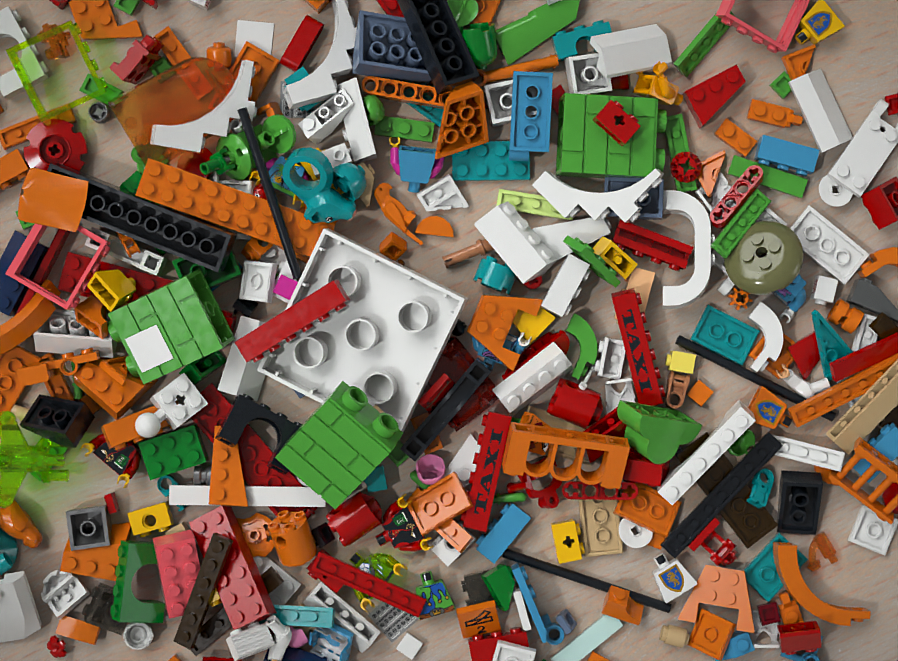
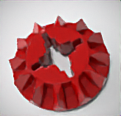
M691 152L678 153L671 161V174L679 182L689 183L694 181L701 173V162L698 156ZM689 159V166L693 169L687 170L685 175H683L684 168L680 165L685 164L686 161Z

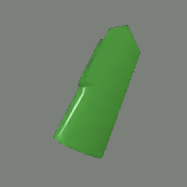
M560 0L550 5L546 3L530 11L527 16L495 30L497 45L501 54L504 55L507 64L511 65L556 32L576 20L580 0Z

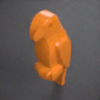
M379 184L374 190V197L384 216L404 234L419 245H422L423 242L405 227H408L416 217L415 212L412 210L407 211L399 200L390 196V190H392L390 184Z

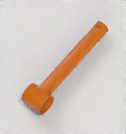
M550 54V56L485 72L477 69L483 79V82L477 85L482 88L486 83L513 77V71L536 72L543 69H554L559 66L557 55Z

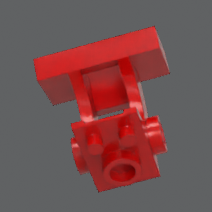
M714 517L691 541L688 547L695 551L701 545L712 555L710 559L717 566L722 564L725 567L727 564L730 565L734 562L738 552L734 549L736 545L727 538L725 541L714 531L720 524ZM714 537L722 543L716 552L707 546Z

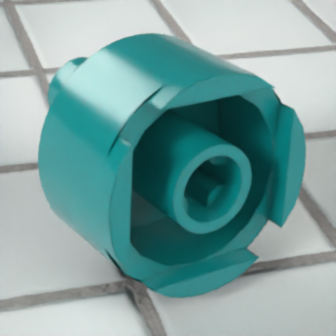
M487 256L486 259L482 258L473 281L476 282L477 279L482 280V285L499 292L505 289V294L509 295L516 279L515 273L506 263L504 266L497 263L498 260L493 257Z

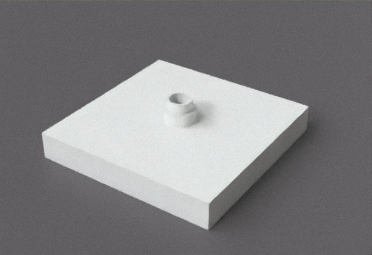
M324 228L286 309L333 280H339L350 300L346 302L347 306L342 310L330 312V317L322 322L317 320L312 323L314 327L304 333L301 330L296 333L297 338L288 343L286 340L280 343L281 347L272 353L267 351L257 371L320 403H323L335 388L344 381L349 386L361 389L366 394L368 403L372 406L377 405L384 413L391 415L397 421L399 430L404 433L468 298L329 228Z

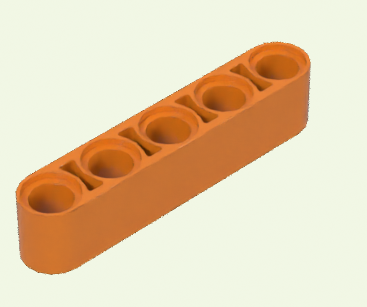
M367 76L362 81V89L366 95H374L382 99L444 109L445 104L442 102V98L445 95H450L452 92L449 91L438 95L435 87L374 76ZM368 82L376 84V88L372 91L367 90L365 86ZM392 85L395 87V92L387 94L384 91L385 87ZM408 88L413 89L415 92L410 98L405 97L403 94ZM431 92L434 97L432 100L426 101L423 99V94Z

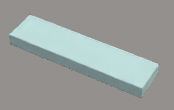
M604 614L550 659L552 661H580L620 629L623 624L619 619Z

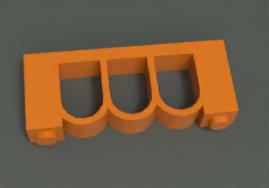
M511 422L502 461L503 473L510 476H523L525 472L532 477H542L550 472L555 479L560 481H569L578 476L580 481L588 485L600 483V486L606 489H620L630 445L628 438ZM531 441L550 443L548 456L540 464H531L526 461ZM558 445L577 447L573 463L566 468H559L554 465ZM585 449L604 451L602 463L597 470L587 472L581 469Z

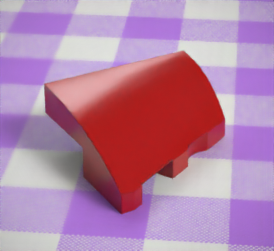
M815 331L787 347L803 380L808 378L820 359Z

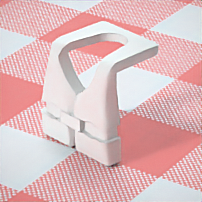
M720 172L712 193L713 200L711 205L703 197L702 194L706 193L702 187L695 194L704 202L707 211L711 213L730 190L731 186L728 185V181Z
M632 378L605 382L606 414L618 407L620 400L636 403L631 383L633 381ZM626 382L620 394L611 386L614 383Z
M752 610L755 633H750V639L754 648H779L780 644L777 641L778 622L762 626L758 611ZM762 631H765L771 638V644H761L756 639Z

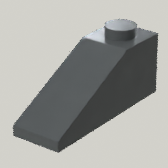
M863 277L861 280L854 281L846 302L878 315L883 312L892 321L898 323V309L877 286L872 285L873 281Z

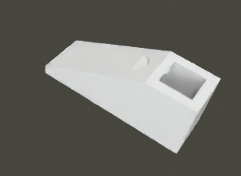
M343 88L298 123L307 139L317 145L335 130L355 103Z

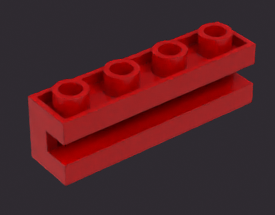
M621 219L618 221L611 240L622 251H625V249L632 250V254L643 258L645 255L651 258V262L659 265L662 262L669 264L668 268L678 272L680 269H686L689 255L694 248L632 223H625Z

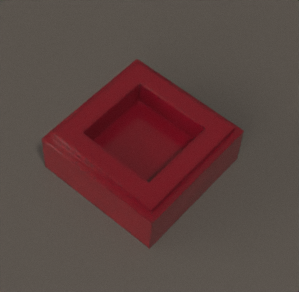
M777 602L757 606L762 626L781 622Z

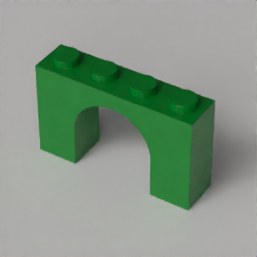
M121 540V545L118 547L119 561L115 569L117 578L116 585L113 587L114 602L110 610L112 619L118 622L163 623L165 603L158 600H138L131 588L133 576L139 568L147 564H157L153 542Z

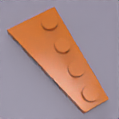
M215 426L209 505L249 507L238 442L234 447H230L215 439L221 427Z

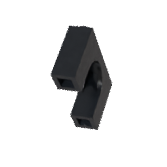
M239 394L235 398L215 439L230 447H234L249 422L254 420L265 421L274 428L277 435V445L267 466L283 475L288 473L289 469L275 457L302 424L287 420L288 417L282 413L276 414L270 411L271 408L265 404L260 403L259 405L253 402L254 399L246 394Z

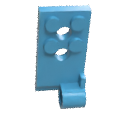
M513 71L509 161L528 162L529 151L549 152L553 73ZM531 86L538 90V94L534 98H530L526 93L527 89ZM529 106H533L537 110V114L533 118L528 117L525 113L526 108Z
M518 563L512 565L513 574L542 642L546 643L547 641L551 645L560 644L564 639L563 629L558 623H551L548 614L540 616L533 600L536 598L531 584L527 585L526 580L529 578L524 566L519 567ZM552 629L559 631L557 638L549 637V632Z

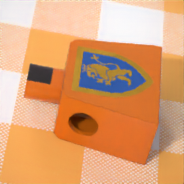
M759 386L748 406L754 413L756 420L754 423L774 430L778 423L788 428L792 418L784 413L787 404L765 387Z

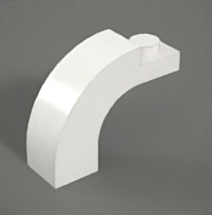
M760 302L747 318L761 329L765 339L763 350L750 366V369L755 373L759 370L762 372L769 363L766 361L768 358L775 362L783 345V330L778 317L769 307Z

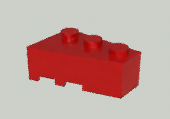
M737 64L686 90L682 94L699 129L746 82Z

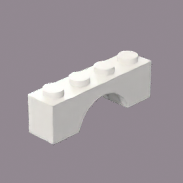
M91 228L93 233L111 242L109 245L110 251L107 255L156 276H161L168 260L167 258L139 247L141 253L136 252L130 258L118 237L97 228ZM90 237L85 242L86 246L98 250L101 245Z

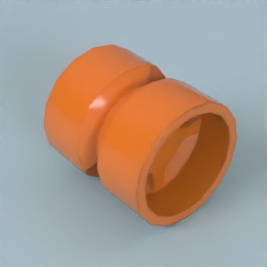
M840 298L830 310L827 320L834 325L840 324L841 329L852 334L860 324L864 312L856 307L850 308V304Z

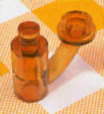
M821 532L812 538L813 541L809 547V564L807 569L813 572L821 567L820 560H816L817 549L820 550L825 559H829L831 564L838 561L835 556L836 550L825 532Z

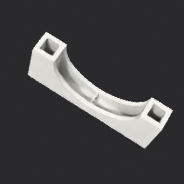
M738 400L725 413L721 423L706 441L681 465L668 472L662 485L658 486V493L673 505L756 421L754 413Z

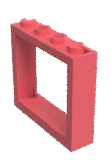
M722 0L715 16L720 18L723 24L737 28L736 31L738 33L752 37L751 40L753 42L766 45L767 50L770 52H786L810 0L794 1L776 41L731 15L730 11L735 0Z
M34 224L5 274L66 310L75 309L80 302L79 296L81 292H85L88 288L87 284L91 275L99 270L101 258H105L109 253L111 242L79 224L77 229L79 232L101 245L68 301L20 274L48 227Z

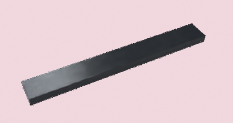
M767 432L660 545L672 557L676 558L783 445L771 433Z

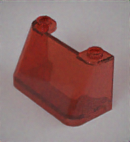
M452 336L449 338L427 383L430 387L443 373L457 383L475 361L456 337ZM489 377L485 379L448 423L456 432L498 400V397L492 391L496 386Z

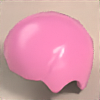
M427 454L420 457L416 462L418 479L426 485H433L443 479L446 473L444 460L436 454Z
M289 626L292 631V637L288 646L299 648L309 643L302 629H294L293 626Z

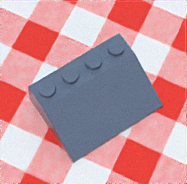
M359 11L353 51L352 74L427 85L431 78L405 18Z

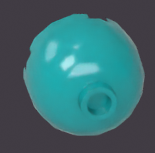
M343 163L333 168V186L336 190L339 187L344 192L341 195L345 199L354 202L366 189V178L364 176L366 173L360 165L356 166L353 163Z

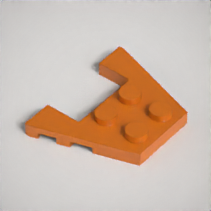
M71 0L68 2L83 40L144 38L137 20L118 26L109 0Z
M482 295L467 332L487 348L508 369L514 371L520 354L503 348V344L518 309L537 316L543 300L538 298Z
M705 565L697 580L698 584L694 586L678 620L697 623L700 603L738 609L739 615L736 630L755 633L745 571Z

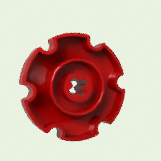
M51 119V123L48 126L43 122L38 123L30 130L26 137L30 141V145L24 147V157L28 167L47 171L50 163H60L81 171L85 165V162L82 161V155L88 154V146L82 132L74 133V125L64 120ZM57 146V148L60 149V153H56L54 156L52 148H56Z

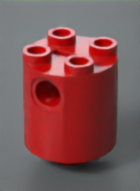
M560 378L546 412L586 429L600 418L603 410L601 393L589 388L581 390L579 384L565 378Z
M359 491L336 509L328 512L326 518L329 521L330 529L334 533L337 531L340 536V542L346 547L382 524V508L374 496Z

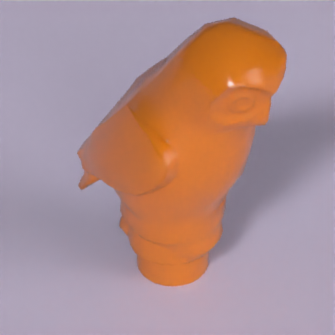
M11 494L3 495L2 498L6 503V507L0 508V528L11 537L23 540V545L30 548L38 547L42 542V534L31 517L21 508Z

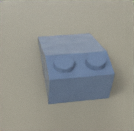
M605 177L604 193L630 187L644 178ZM664 179L655 189L652 187L647 192L649 196L643 202H637L642 207V210L639 212L641 215L638 219L662 220ZM611 208L609 209L610 214L607 217L620 218Z

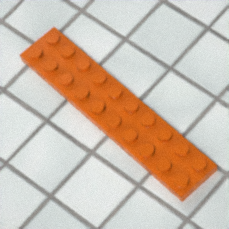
M148 158L135 195L136 197L283 248L267 200ZM279 205L295 253L310 257L323 229L329 228L334 231L335 224L325 222L313 223L304 218V213Z

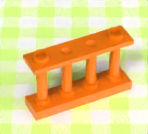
M859 437L854 443L855 454L842 467L841 472L829 469L828 478H830L834 485L842 487L874 511L879 519L892 524L894 522V513L892 511L898 506V494L886 506L876 499L892 483H898V465ZM861 459H866L870 462L871 466L855 483L845 477ZM876 471H882L887 477L870 495L861 489Z

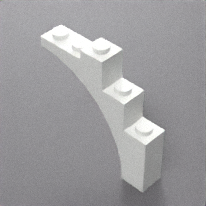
M331 0L334 11L335 31L332 46L324 62L310 75L285 87L283 93L289 110L330 99L338 90L336 80L332 78L347 75L352 70L353 60L348 54H352L354 51L357 27L354 28L355 21L353 16L349 14L347 0Z
M243 60L241 62L239 73L232 89L224 100L211 112L185 124L171 126L153 125L150 144L201 152L205 145L203 134L227 137V133H230L231 130L229 118L240 120L237 110L247 107L250 119L253 121L257 114V107H255V102L248 101V97L252 95L250 83L251 78H254L255 75L254 61Z
M654 169L644 179L630 187L605 193L588 192L574 188L561 181L550 171H545L532 186L564 218L575 217L581 209L579 207L581 206L594 220H604L610 214L609 209L611 208L625 223L630 221L633 223L641 215L639 212L642 210V207L637 202H643L649 196L647 192L652 187L655 189L663 181L661 177L664 173L659 169Z

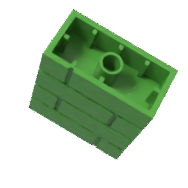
M564 93L559 98L556 176L605 179V177L645 178L654 169H659L663 172L665 150L663 148H656L657 133L665 132L667 123L666 110L658 109V99ZM610 100L619 102L624 107L623 111L628 115L632 114L639 121L640 128L623 146L619 145L593 121V118ZM620 118L615 119V125L620 124Z
M201 269L193 271L108 313L111 320L107 324L109 334L114 341L118 343L122 341L129 355L125 360L127 369L132 376H140L143 384L216 352L235 340ZM157 325L173 359L142 373L125 339Z
M342 381L290 437L275 458L336 509L390 454L403 435V432L399 430L397 421L391 415L380 413L368 403V398L361 389L349 386Z

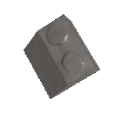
M106 505L66 511L71 551L111 545L112 522L111 514L108 512Z

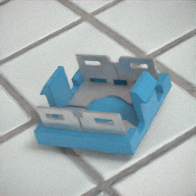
M334 624V628L316 627L313 633L310 632L309 645L313 644V649L310 652L321 658L326 657L327 661H332V659L335 661H349L354 634Z

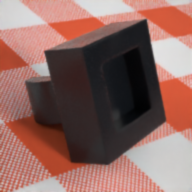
M238 298L232 306L234 308L233 314L236 315L239 311L244 316L249 317L256 310L259 303Z
M327 522L311 530L316 540L315 544L319 548L335 540Z

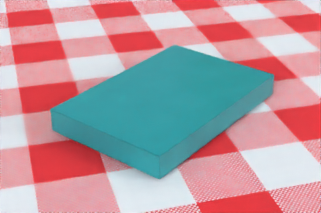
M707 305L690 340L743 366L760 331Z
M779 532L743 570L746 573L747 583L767 602L783 587L774 563L773 542H790ZM797 550V560L800 569L808 559Z

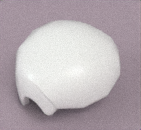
M129 623L123 633L126 645L135 650L148 647L154 637L151 625L148 623Z

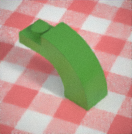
M573 313L565 331L572 334L580 346V355L571 374V377L579 379L580 376L584 377L588 369V366H585L586 362L592 365L595 364L597 340L591 326L582 317Z

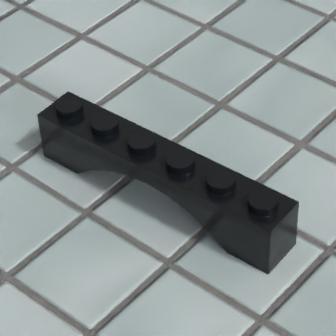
M477 358L400 449L413 461L418 460L493 370L481 359Z

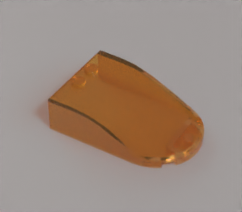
M204 57L189 58L108 101V104L144 165L146 166L148 158L166 164L185 153L186 150L151 145L153 125H179L201 118L224 100L232 89L235 79L229 70L217 61ZM203 134L205 140L213 136L209 134Z

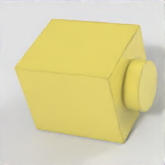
M670 351L665 360V365L668 366L667 370L693 374L696 355Z

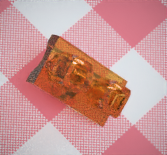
M46 23L42 25L43 30L37 36L41 43L49 42L51 46L45 50L47 59L54 60L69 57L70 55L66 47L69 46L67 39L71 37V33L64 32L62 27L58 28L56 24L49 25Z

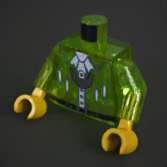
M356 552L349 559L357 568L386 581H389L395 574L403 577L400 574V569H408L407 566L400 564L391 555L383 553H371L364 559ZM353 589L361 608L365 612H368L366 610L368 604L373 608L375 607L374 603L370 601L373 597Z

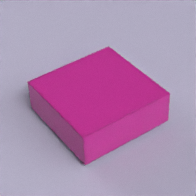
M281 274L273 292L290 300L298 282Z

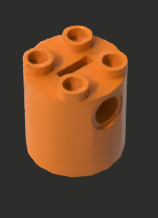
M283 510L277 514L278 517L268 524V530L280 563L288 567L304 565L317 553V547L305 512Z

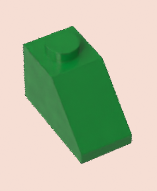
M218 350L187 364L179 374L185 373L195 386L225 364L226 359Z
M499 564L481 575V578L498 608L506 611L509 609L515 585L514 574L509 566Z

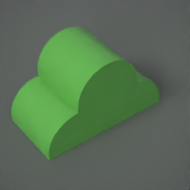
M622 400L619 401L617 408L618 418L627 425L624 437L628 438L630 447L655 464L669 461L677 452L679 445L687 444L694 440L702 427L700 423L680 410Z

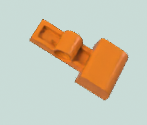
M93 348L81 350L82 354L74 355L73 352L62 354V358L24 365L16 369L18 379L24 385L46 382L55 376L54 369L60 368L64 375L71 376L80 369V363L98 360L100 358L99 350L93 351ZM67 361H72L75 364L74 371H69L66 368L65 364Z

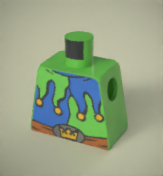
M431 571L421 573L420 576L423 584L416 586V594L427 600L419 619L423 620L456 610L443 580L434 581Z

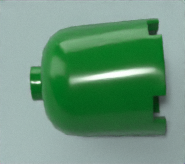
M488 22L470 24V28L464 30L463 26L459 27L476 69H486L487 65L493 63L497 58L495 23H491V25Z

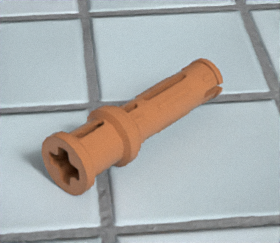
M478 239L476 244L442 256L444 262L452 259L444 263L446 268L479 254L485 256L487 252L494 250V248L486 239Z

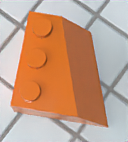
M473 81L456 86L445 100L435 153L436 160L489 142L483 90Z
M100 357L98 360L86 362L73 375L74 383L116 420L120 419L158 381V379L143 384L140 376L134 377L128 370L126 383L122 386L99 367L102 360L109 358Z
M130 522L112 524L111 545L71 551L68 538L63 552L60 571L116 581L115 569L119 561L118 547L121 545V540L129 541L132 529Z

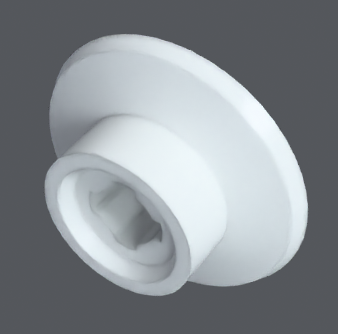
M827 175L822 178L819 184V194L822 200L830 206H843L852 198L853 193ZM836 187L837 193H833L832 188Z
M625 518L619 524L620 538L629 547H644L652 539V531ZM636 528L638 534L634 535L631 529Z

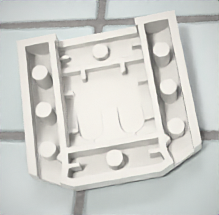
M25 571L7 573L4 575V579H0V643L25 639L41 629L42 623Z

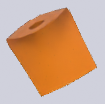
M30 168L21 188L18 219L24 222L76 232L84 212L89 181L38 168Z

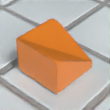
M393 232L379 245L380 253L393 260H397L407 250V242Z

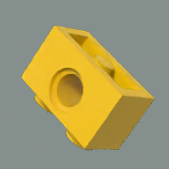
M604 236L593 247V253L596 256L599 255L606 262L605 265L611 267L618 276L625 280L638 265L613 241Z
M168 501L127 513L133 535L139 534L140 538L151 535L152 530L158 529L159 532L169 530L170 525L174 524ZM149 515H153L156 518L155 525H150L147 522Z

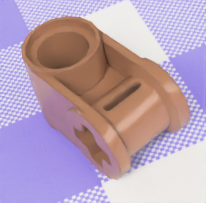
M670 371L664 397V403L668 408L677 409L683 405L690 375L684 376ZM671 395H676L679 399L678 404L675 406L669 402Z

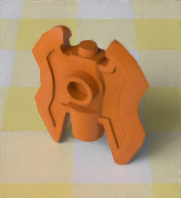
M255 513L246 519L236 518L252 556L266 557L274 548L273 541L270 540L268 542L271 535L269 530L265 528V525L272 522L271 519L259 513Z

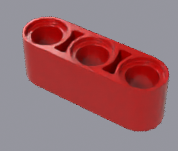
M306 15L281 57L280 64L294 72L299 70L320 36L324 24Z

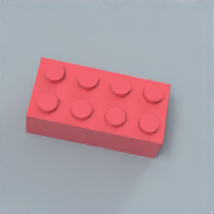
M191 529L152 538L169 619L183 616L200 571L195 537Z

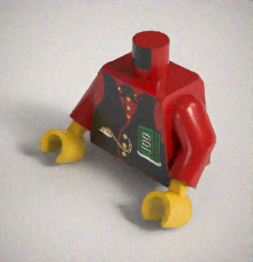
M100 434L89 443H84L79 449L87 448L89 452L84 455L85 457H88L92 452L119 475L117 484L121 480L126 482L123 488L128 487L129 479L139 469L140 448L133 441L127 442V447L116 451L115 448L109 449L104 435Z
M405 493L389 505L383 516L384 522L382 527L385 531L375 537L380 546L391 542L394 549L398 548L400 551H427L434 547V545L429 546L427 543L432 538H425V536L421 535L408 508L412 501L406 502L404 500V497L407 495Z

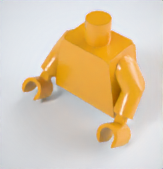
M659 61L654 65L653 72L656 75H644L643 71L636 72L639 78L633 93L644 98L658 99V104L661 105L675 104L678 106L683 100V95L678 93L679 87L668 82L667 76L664 75V72L668 69L665 62L661 63Z

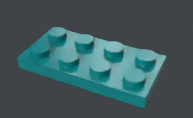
M489 141L452 154V179L454 181L530 180V151L528 162L509 161L510 141Z

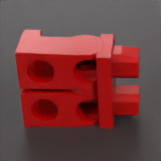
M148 34L142 41L135 39L132 43L134 46L127 51V56L120 63L113 62L109 67L122 81L136 85L154 64L155 60L158 61L161 58L158 52L164 45L156 37L152 38Z

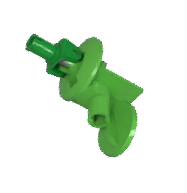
M276 114L270 116L264 121L263 126L260 124L253 127L265 163L273 158H278L276 153L282 154L294 147L296 131L294 125L284 115ZM244 131L237 134L228 133L227 137H220L217 142L216 153L210 156L209 161L200 164V170L204 175L216 171L218 175L225 173L231 179L238 181L246 179L251 174L252 169L256 168Z

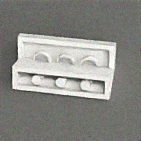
M657 24L591 36L590 44L599 53L596 67L606 79L651 70L659 61L661 63L665 62L667 66L672 64L667 36Z
M821 69L788 82L820 153L853 138Z
M241 315L234 336L235 340L232 342L217 390L235 396L246 394L252 397L254 401H258L266 376L257 371L261 360L256 363L253 361L246 362L235 341L265 322Z

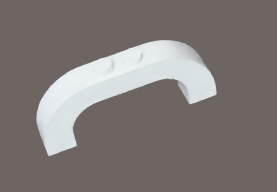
M663 190V214L685 216L691 221L695 232L693 276L683 285L663 286V309H678L696 301L708 285L711 265H715V253H711L710 246L715 240V234H711L710 219L706 209L696 198L681 191Z

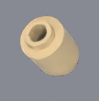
M668 624L667 626H662L659 640L664 641L665 644L683 648L684 645L688 644L690 634L687 633L685 628Z

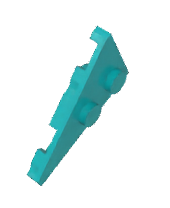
M814 309L811 315L824 378L826 377L830 382L832 374L829 363L853 353V351L823 316Z

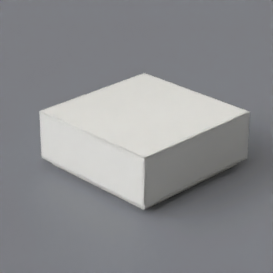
M407 632L396 649L412 660L423 645V642Z

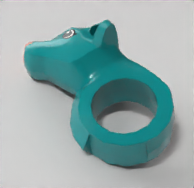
M311 147L299 148L289 155L282 170L283 180L289 189L306 204L307 208L304 213L306 220H310L313 223H330L340 219L351 220L357 214V205L352 201L344 199L335 189L331 188L334 174L333 168L328 158L321 151ZM308 162L314 165L320 173V179L316 181L303 179L296 172L295 164Z

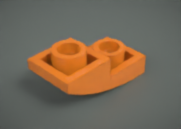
M65 615L59 620L55 634L96 645L101 626Z

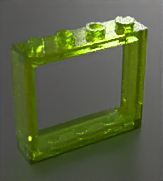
M72 20L6 49L41 122L107 93L106 88H108L104 77L100 78L97 73L99 66L95 59L91 60L88 54L91 50L86 41L82 42L79 36L82 34L81 29L77 23L73 24ZM69 29L98 90L47 113L18 52Z

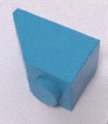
M733 632L722 660L737 658L755 650L748 632Z

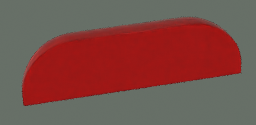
M560 330L559 333L551 334V332H548L521 353L514 371L507 368L505 374L502 375V379L505 380L552 342L566 355L570 346L567 334Z

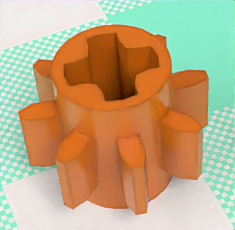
M732 288L734 293L727 295L728 298H731V302L728 305L734 304L736 310H739L740 306L747 309L746 303L752 302L748 297L750 293L744 292L741 289L737 291L736 288ZM737 294L743 295L742 302L736 301L738 298Z

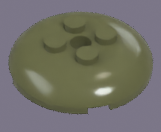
M758 221L747 230L737 246L724 259V265L730 280L739 289L750 294L767 295L770 292L786 288L795 280L803 265V248L798 236L789 227L774 221ZM762 253H767L763 258L758 257Z

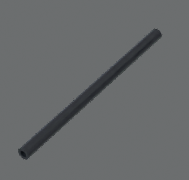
M247 107L239 109L237 111L293 279L300 278L302 272Z
M681 335L676 339L675 344L759 386H763L767 390L795 404L806 400L801 395ZM830 411L821 417L832 422L836 413Z
M506 549L502 556L503 558L604 592H608L611 585L628 590L510 549ZM628 590L630 591V597L635 602L666 613L670 612L672 604Z

